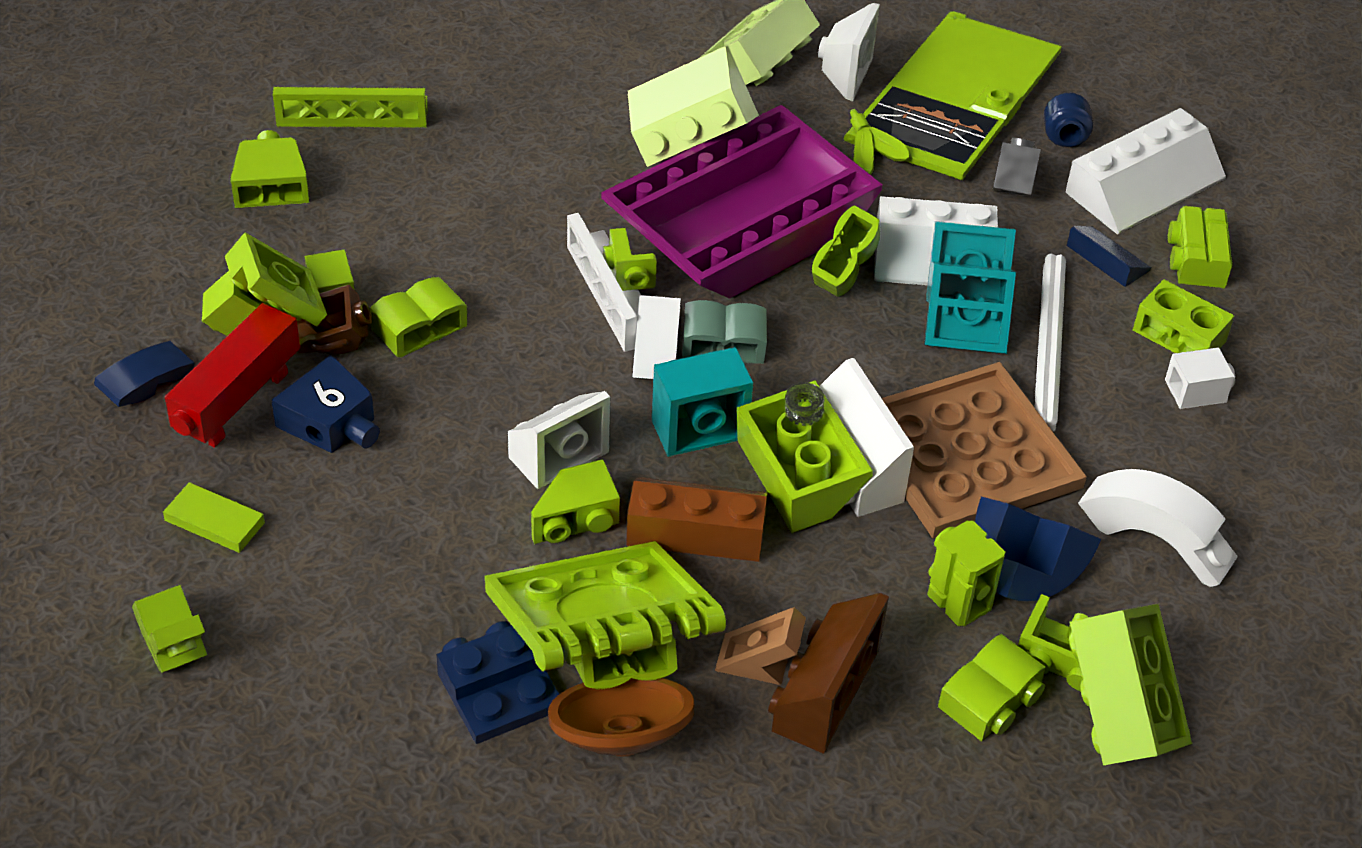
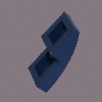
M167 341L142 349L113 364L95 377L94 385L118 407L145 401L154 396L158 384L183 379L193 370L195 362L171 341Z

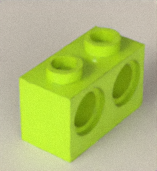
M1163 279L1139 304L1133 331L1174 353L1218 347L1220 349L1227 341L1234 315Z

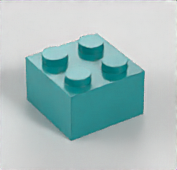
M736 347L654 364L652 423L668 457L738 441L737 407L752 402L753 381Z

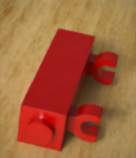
M261 303L164 396L170 427L183 436L189 435L203 443L208 441L209 445L215 448L226 436L222 426L271 377L272 382L278 384L288 374V368L285 363L300 349L297 318Z

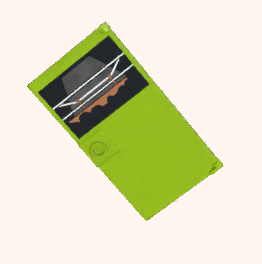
M951 11L863 115L870 127L877 128L905 144L910 154V158L906 162L963 180L1002 128L1016 114L1022 102L1059 56L1062 46L966 18L965 14ZM853 126L844 135V141L855 144L856 136Z

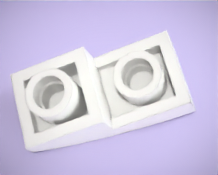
M639 296L633 365L634 378L653 379L654 364L676 360L681 298Z

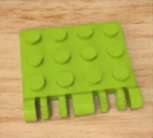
M656 541L485 576L487 595L530 647L535 662L541 671L563 667L564 660L569 665L580 663L582 648L579 640L588 641L590 651L596 658L600 659L610 656L611 648L617 654H623L652 647L653 639L659 645L672 642L673 634L670 620L677 622L680 633L685 635L687 639L698 637L700 631L704 635L722 632L726 628V618L721 605Z

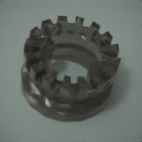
M808 382L792 385L785 394L786 417H789L791 422L795 421L796 425L802 423V426H806V423H809V426L813 425L814 421L816 423L819 422V418L822 419L824 413V393L821 388ZM801 399H804V402L809 399L811 406H798V402L800 403Z

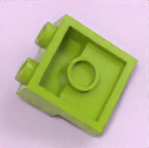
M246 232L225 255L232 282L240 289L247 292L250 291L260 301L268 302L278 310L283 309L286 314L297 318V321L304 319L316 327L327 316L310 269Z

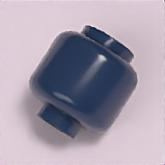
M1062 93L1053 97L1047 103L1044 109V125L1049 140L1058 146L1075 147L1081 145L1090 137L1093 131L1092 110L1089 102L1083 96L1076 93Z

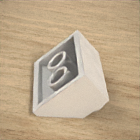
M880 196L877 214L880 224V240L875 250L874 281L928 285L935 221L998 227L997 206Z
M855 358L848 359L819 387L873 470L871 479L845 504H850L857 517L904 503L914 446Z

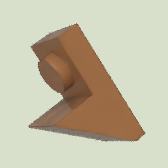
M793 607L725 633L715 670L782 685L787 661L798 653L806 617Z

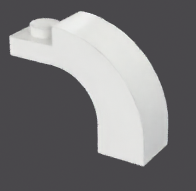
M1139 469L1113 471L1098 476L1078 502L1098 530L1107 535L1123 530L1137 529L1164 539L1178 551L1199 580L1209 587L1220 585L1238 557L1218 531L1225 521L1224 516L1201 494L1171 477Z

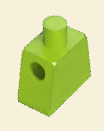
M265 130L258 135L257 140H244L239 143L231 175L235 208L309 203L306 171L295 139L291 137L280 138L277 132Z

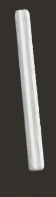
M1050 253L1045 257V263L1043 264L1034 408L1050 429L1055 431L1056 423L1058 422L1066 259L1061 254L1055 256Z

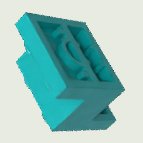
M935 221L926 301L929 305L925 345L1007 353L1016 272L1011 270L1016 229Z

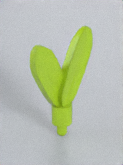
M852 109L850 111L852 117L850 122L856 131L854 162L871 175L874 170V150L894 161L903 162L909 160L910 154L904 143L877 128L870 127L864 115L858 114L857 110Z

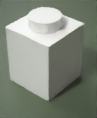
M1218 347L1172 354L1165 381L1179 408L1185 409L1226 403L1230 390L1235 384V372L1233 366L1227 363Z

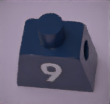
M331 355L272 399L276 427L330 453H333L349 439L367 449L379 437L380 428L372 423L374 420V410L370 391Z

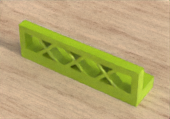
M273 88L277 127H427L428 95H425V88Z

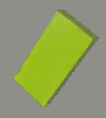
M190 482L163 511L165 521L238 553L243 550L265 523L263 513Z

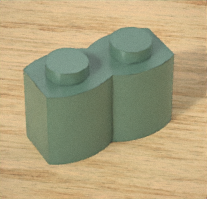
M707 300L685 303L682 358L736 347L743 363L764 364L767 345L766 308L750 303H736L725 306L721 303Z

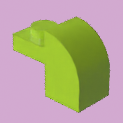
M181 585L134 602L132 609L161 673L208 655L201 639L205 630L199 615L192 616Z

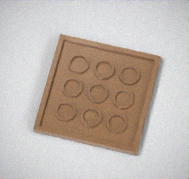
M1000 362L881 398L914 446L905 498L932 538H936L948 527H956L967 520L975 522L981 496L1023 509L1084 488L1087 476Z

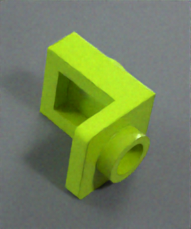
M626 228L610 229L609 246H603V257L610 270H612L622 291L654 288L656 286L657 265L655 254L631 255Z

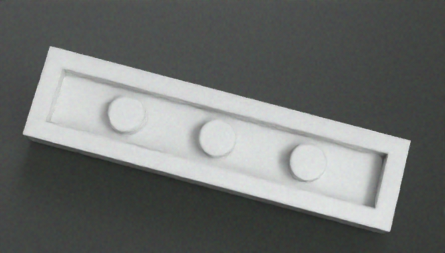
M579 213L567 215V248L624 352L634 350L639 296L641 294L638 290L622 291L612 270H610L603 257V246H609V238L605 231L601 230L590 233Z

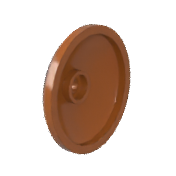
M631 678L621 685L607 689H593L586 687L584 683H580L563 691L551 702L548 709L549 725L554 733L576 747L603 755L630 756L650 750L678 735L694 716V698L686 687L665 678L649 681Z

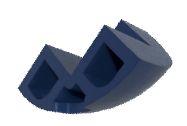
M981 496L977 508L975 522L987 533L986 539L992 538L1005 551L996 592L1013 600L1036 601L1039 600L1041 594L1050 597L1068 587L1085 570L1101 541L1100 538L1073 526L1041 518L1011 504Z

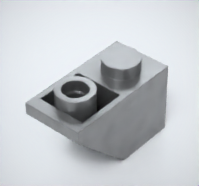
M1012 138L1011 144L1003 142L993 186L994 191L1031 198L1041 149L1033 148V141Z

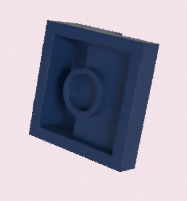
M507 621L493 624L486 631L485 636L469 642L465 638H455L443 647L442 652L436 654L438 675L476 744L548 716L551 702L559 695L547 672L541 671L537 666L530 647Z

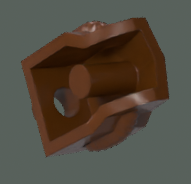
M350 285L320 293L327 316L317 327L304 319L297 321L300 349L297 352H319L333 355L357 350L369 335L368 325L372 322L371 312L367 303L360 299L358 293Z

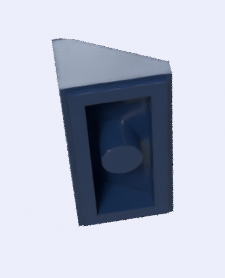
M1073 226L1070 229L1067 246L1124 287L1151 271L1149 265L1094 227Z

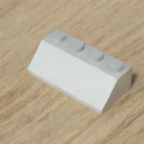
M1179 108L1073 160L1065 193L1116 234H1120L1225 180L1226 176L1208 128L1182 108Z

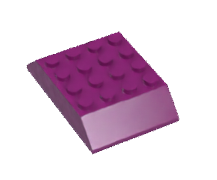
M779 105L740 127L705 141L601 192V198L696 283L730 299L818 252L824 244L833 239L835 226L843 213L854 205L867 211L882 191V184L783 105Z

